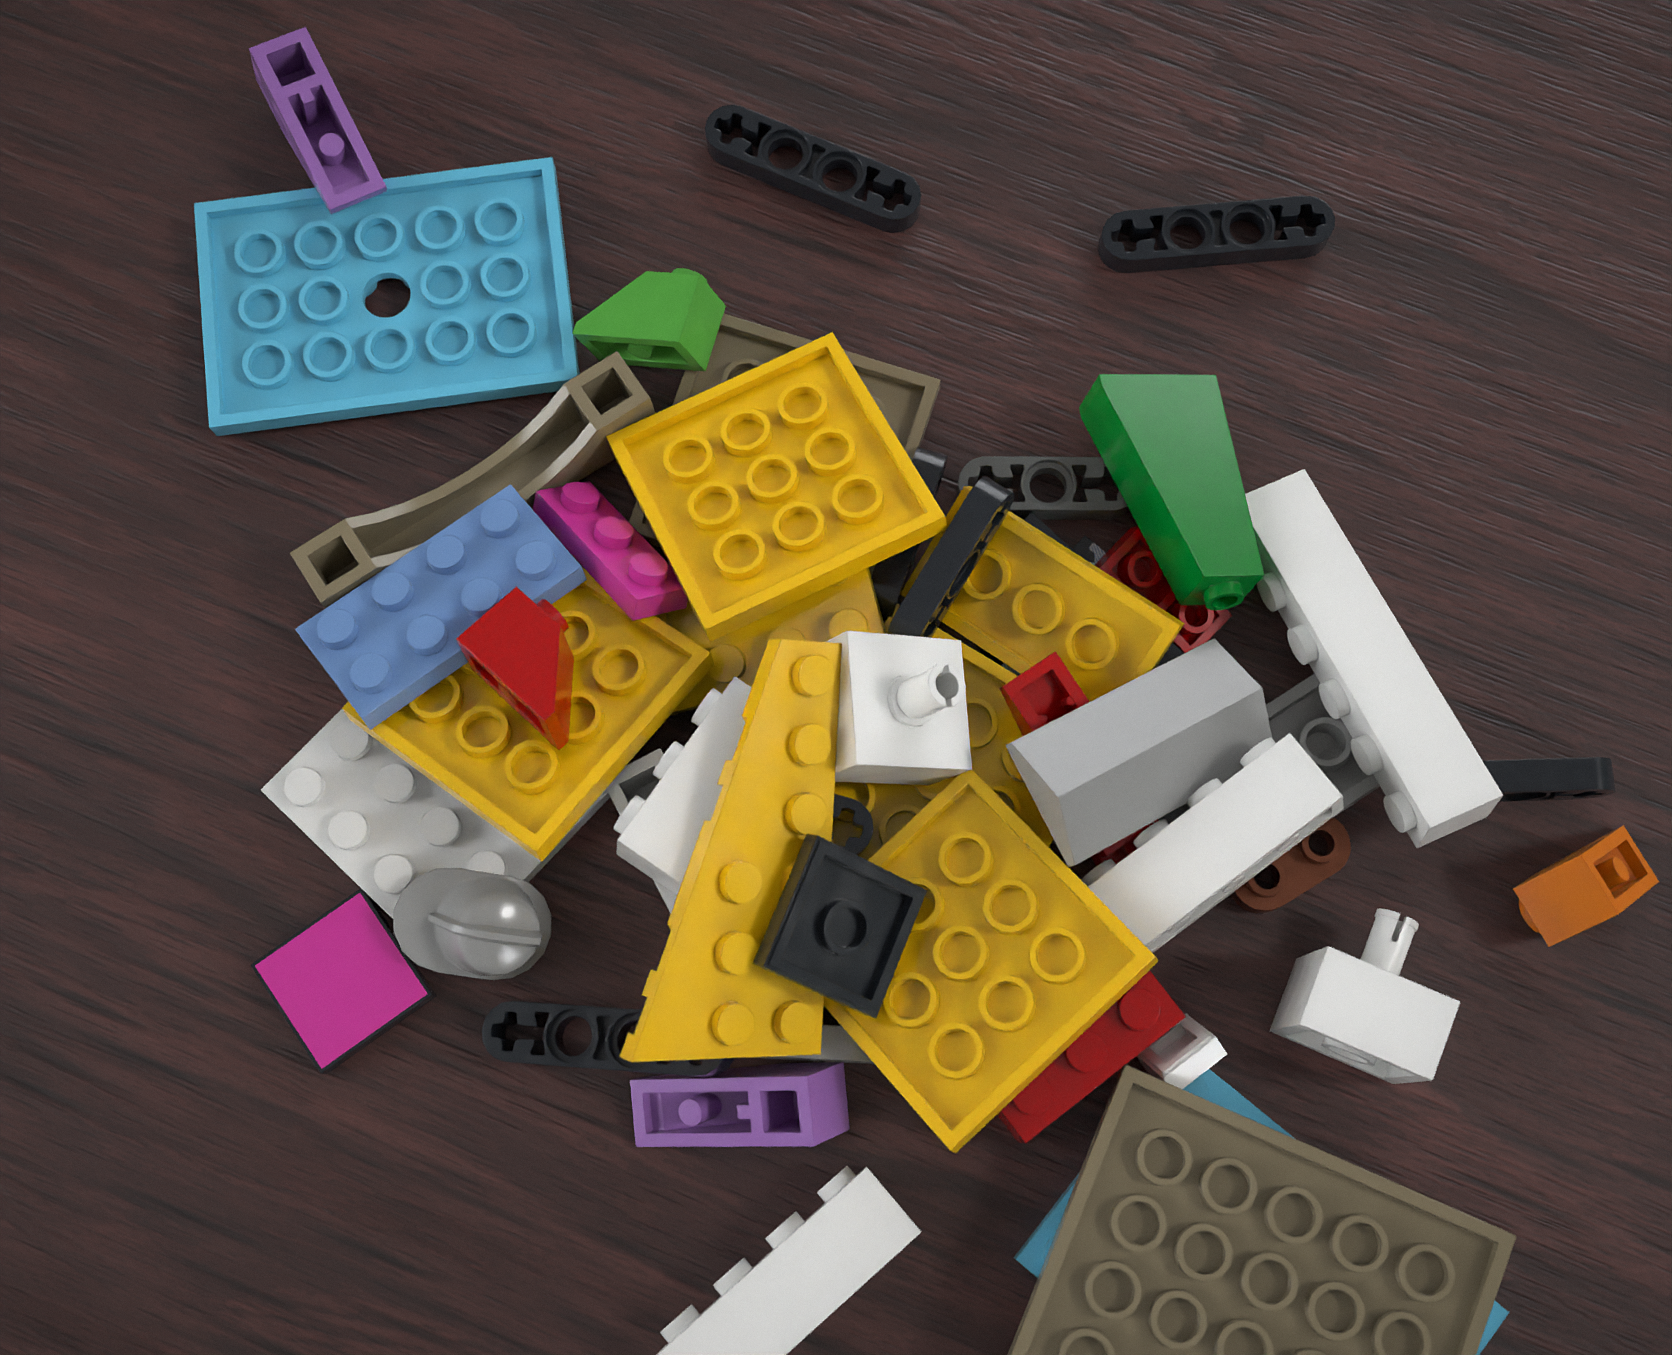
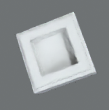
M1185 1014L1186 1017L1137 1055V1058L1149 1074L1180 1089H1184L1227 1055L1217 1037L1187 1014Z

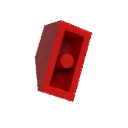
M516 586L459 635L456 640L471 669L556 749L560 750L569 742L574 656L564 635L569 626L564 617L550 602L542 598L538 603H534Z

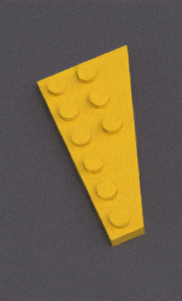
M793 639L768 640L741 716L745 721L743 731L733 759L726 760L717 783L722 786L711 820H704L667 923L671 930L657 971L650 970L642 993L643 996L647 997L635 1033H628L620 1058L630 1062L821 1055L824 996L753 964V961L806 834L818 835L832 842L842 643Z

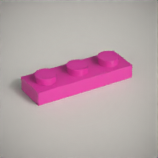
M590 481L570 482L564 486L536 491L533 511L632 621L687 607L688 598L669 563Z

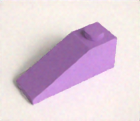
M303 27L249 48L256 80L283 134L330 214L387 192V187L307 28Z
M844 1062L782 1063L731 1068L713 1077L658 1075L638 1077L630 1080L636 1147L816 1146L850 1130Z

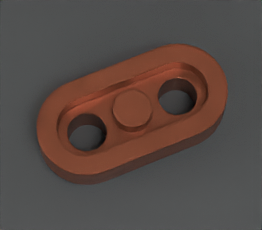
M1334 817L1311 833L1321 835L1327 841L1328 851L1325 856L1316 855L1311 851L1308 844L1310 835H1308L1266 867L1274 876V885L1271 889L1259 887L1253 877L1230 894L1232 899L1241 908L1249 912L1268 913L1285 905L1334 875L1344 867L1350 856L1351 842L1345 827Z

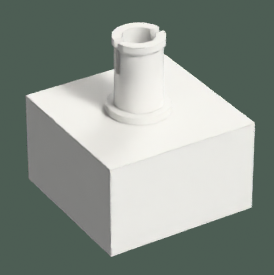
M845 631L826 641L842 643L835 782L931 785L972 770L961 640Z
M1380 908L1375 913V921L1361 959L1329 946L1296 958L1270 1032L1392 1084L1433 1081L1460 1001L1399 976L1414 932H1417L1418 922L1407 916L1404 917L1403 922L1399 921L1400 913Z

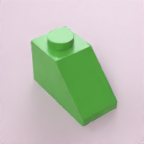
M677 268L672 273L646 271L576 322L572 334L599 361L617 351L627 365L706 372L726 305L708 285L706 278L693 270Z

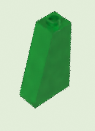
M1099 374L1079 407L1081 419L1180 605H1205L1209 610H1225L1239 605L1265 574L1216 375Z

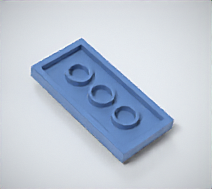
M510 484L295 630L371 730L468 663L456 638L516 586L534 603H538L543 598L553 604L587 579L582 566Z

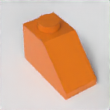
M1623 825L1535 873L1513 888L1519 898V909L1523 919L1532 930L1540 933L1548 947H1551L1620 914L1655 886L1659 880Z

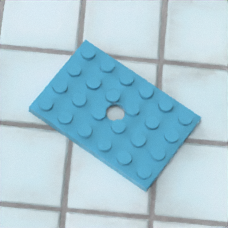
M553 158L386 178L383 181L387 187V192L333 214H330L316 188L194 203L209 428L216 436L556 392L564 383L579 375L576 338L572 334L574 321L557 174ZM386 278L399 279L403 281L411 292L407 307L393 317L383 318L371 314L366 309L365 299L375 291L378 281Z

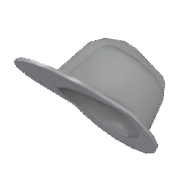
M436 868L417 876L401 892L393 911V927L395 937L402 952L418 966L439 973L488 980L509 979L529 970L544 954L551 937V912L544 896L529 882L512 876L462 868Z

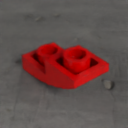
M1138 526L1131 527L1095 564L1096 567L1185 623L1173 641L1183 653L1208 642L1232 617L1227 609L1209 610L1205 605H1180Z

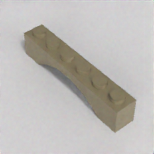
M616 351L564 383L550 402L523 430L495 453L467 472L407 502L373 513L345 518L293 550L290 554L320 603L327 608L511 484L533 510L536 491L564 486L570 482H578L614 460L615 456L611 451L606 436L655 414L651 398Z

